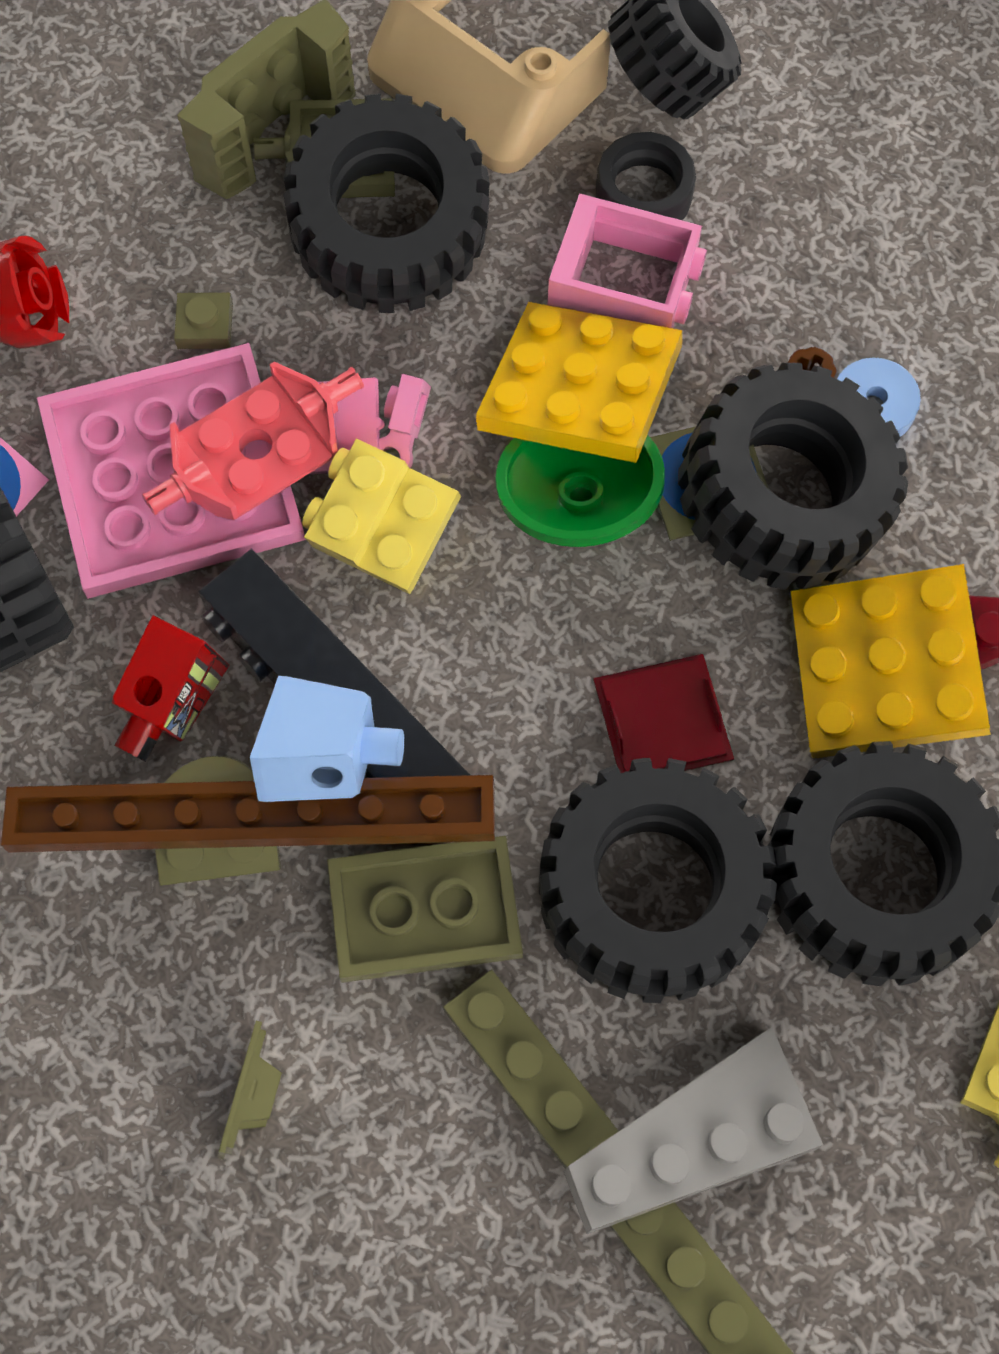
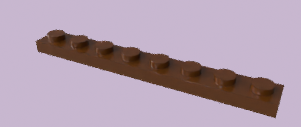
M493 775L364 778L360 793L353 798L275 802L258 801L254 781L7 787L1 846L8 853L495 841V783Z

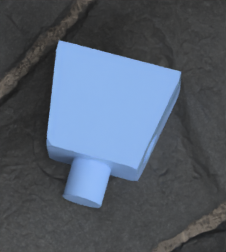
M278 676L250 755L258 801L275 802L353 798L360 793L368 764L401 765L404 753V732L402 729L374 727L371 697L363 691L287 676Z

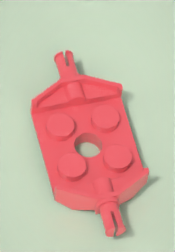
M271 363L272 376L180 432L175 422L170 424L174 473L170 475V479L147 493H143V499L154 515L184 498L187 504L193 501L217 517L236 520L334 458L338 452L334 414L338 412L337 403L357 390L364 388L359 374L356 373L353 367H350L347 371L329 382L318 384L316 380L279 363ZM255 440H263L272 445L270 452L260 459H250L242 454L244 447Z

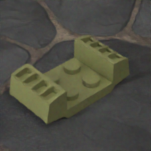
M328 0L318 2L297 16H280L202 77L201 91L177 115L178 121L181 124V133L185 139V148L189 155V164L192 167L195 182L225 199L233 197L257 181L249 145L254 143V137L259 138L264 129L282 114H290V101L301 100L306 95L312 100L353 99L355 97L356 90L354 87L353 61L350 51L351 44L349 42V26Z

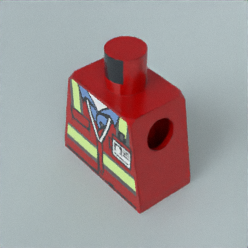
M153 615L113 695L112 704L130 715L114 746L146 762L162 732L180 742L183 741L230 664L204 640Z

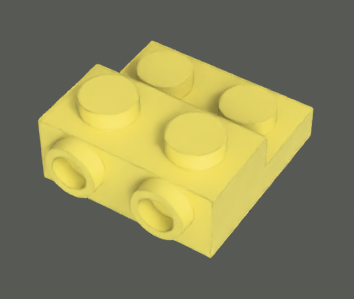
M356 438L350 450L342 447L335 454L328 471V477L334 481L325 498L315 497L308 505L302 521V526L308 529L304 538L313 548L411 594L461 495L459 491L409 468L406 461Z

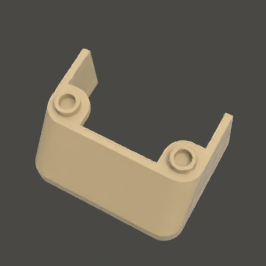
M390 0L368 53L367 61L370 79L376 86L394 99L396 94L412 96L413 105L423 107L424 102L428 101L442 108V119L444 121H447L450 117H455L466 128L465 141L468 139L476 141L482 152V164L492 171L508 174L521 170L607 87L610 33L604 29L570 61L553 49L535 47L524 51L510 64L439 13L451 0Z

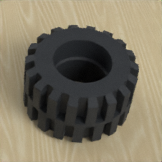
M627 0L610 16L611 19L608 21L609 38L624 72L645 98L672 117L677 119L680 117L684 120L694 116L741 75V56L734 36L725 19L710 0Z

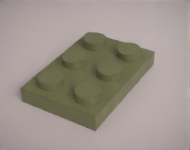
M506 836L495 837V841L453 842L327 859L341 983L523 958Z

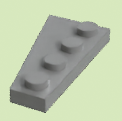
M770 1027L570 1164L563 1172L586 1234L813 1152L820 1148L823 1143L775 1032Z

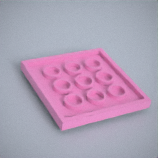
M249 343L37 397L81 585L87 599L234 560L243 556L251 548L256 553L306 540L291 485L236 520L217 517L193 501L187 504L184 498L154 515L142 497L143 493H147L170 479V475L174 473L170 437L171 423L175 422L180 432L261 383ZM255 440L244 447L242 454L250 459H260L270 452L272 445L263 440Z

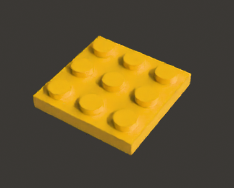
M528 302L476 413L477 430L636 463L682 348V330Z
M964 564L791 591L809 748L812 758L835 756L837 751L853 745L857 746L860 752H866L872 742L890 741L893 744V748L905 747L907 744L920 745L991 735Z

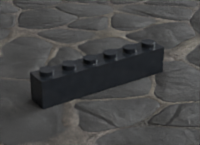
M252 548L198 591L206 610L201 616L203 622L221 642L226 641L230 637L239 646L242 652L238 655V658L250 674L259 682L268 677L275 685L278 676H287L363 691L371 697L374 727L403 730L404 753L401 765L368 764L364 778L470 775ZM439 842V843H424V844H425L426 846H431V845L443 844V843H445V842Z

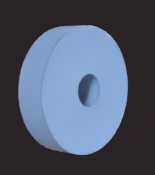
M865 358L851 363L839 374L837 380L843 382L847 377L860 385L857 391L866 399L869 396H876L883 401L881 406L884 410L880 415L885 422L893 421L900 437L908 431L917 415L921 399L920 390L915 379L904 367L887 359Z

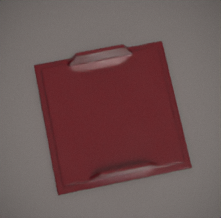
M703 654L593 678L615 762L620 773L630 770L632 760L650 758L652 768L665 769L668 758L686 761L684 771L734 760Z

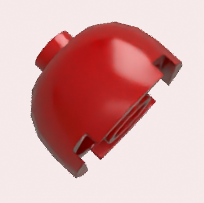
M18 236L0 242V343L19 349L41 346L62 340L65 334L58 332V317L68 323L70 322L69 298L62 275L57 265L50 267L45 265L38 253L47 250L40 242L30 236ZM38 312L44 315L35 325H31L29 315Z

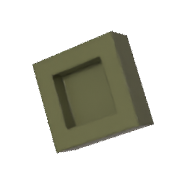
M177 293L174 335L177 349L231 348L233 313L231 293Z

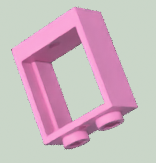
M579 193L549 278L547 305L673 328L675 322L684 325L693 297V293L685 290L689 279L699 281L707 253L706 249L698 247L702 226ZM593 240L677 262L678 264L665 304L579 281Z

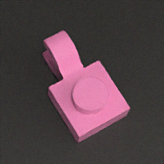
M402 374L399 387L392 385L386 398L384 417L390 419L388 426L390 432L387 436L379 439L380 450L384 452L389 449H396L400 459L406 461L408 467L411 468L413 464V443L420 431L431 386L424 379Z

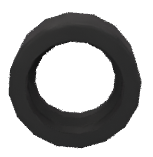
M655 132L628 134L615 140L603 152L597 168L596 198L683 220L688 214L693 199L696 182L694 160L683 145L669 136ZM633 166H650L661 169L671 176L676 188L670 196L659 201L643 202L629 198L619 191L615 185V179L620 172Z

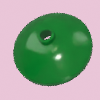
M648 435L636 463L513 438L501 454L496 469V489L499 503L512 523L526 534L538 540L568 547L600 545L617 540L633 532L654 513L661 501L665 485L663 458L658 447Z

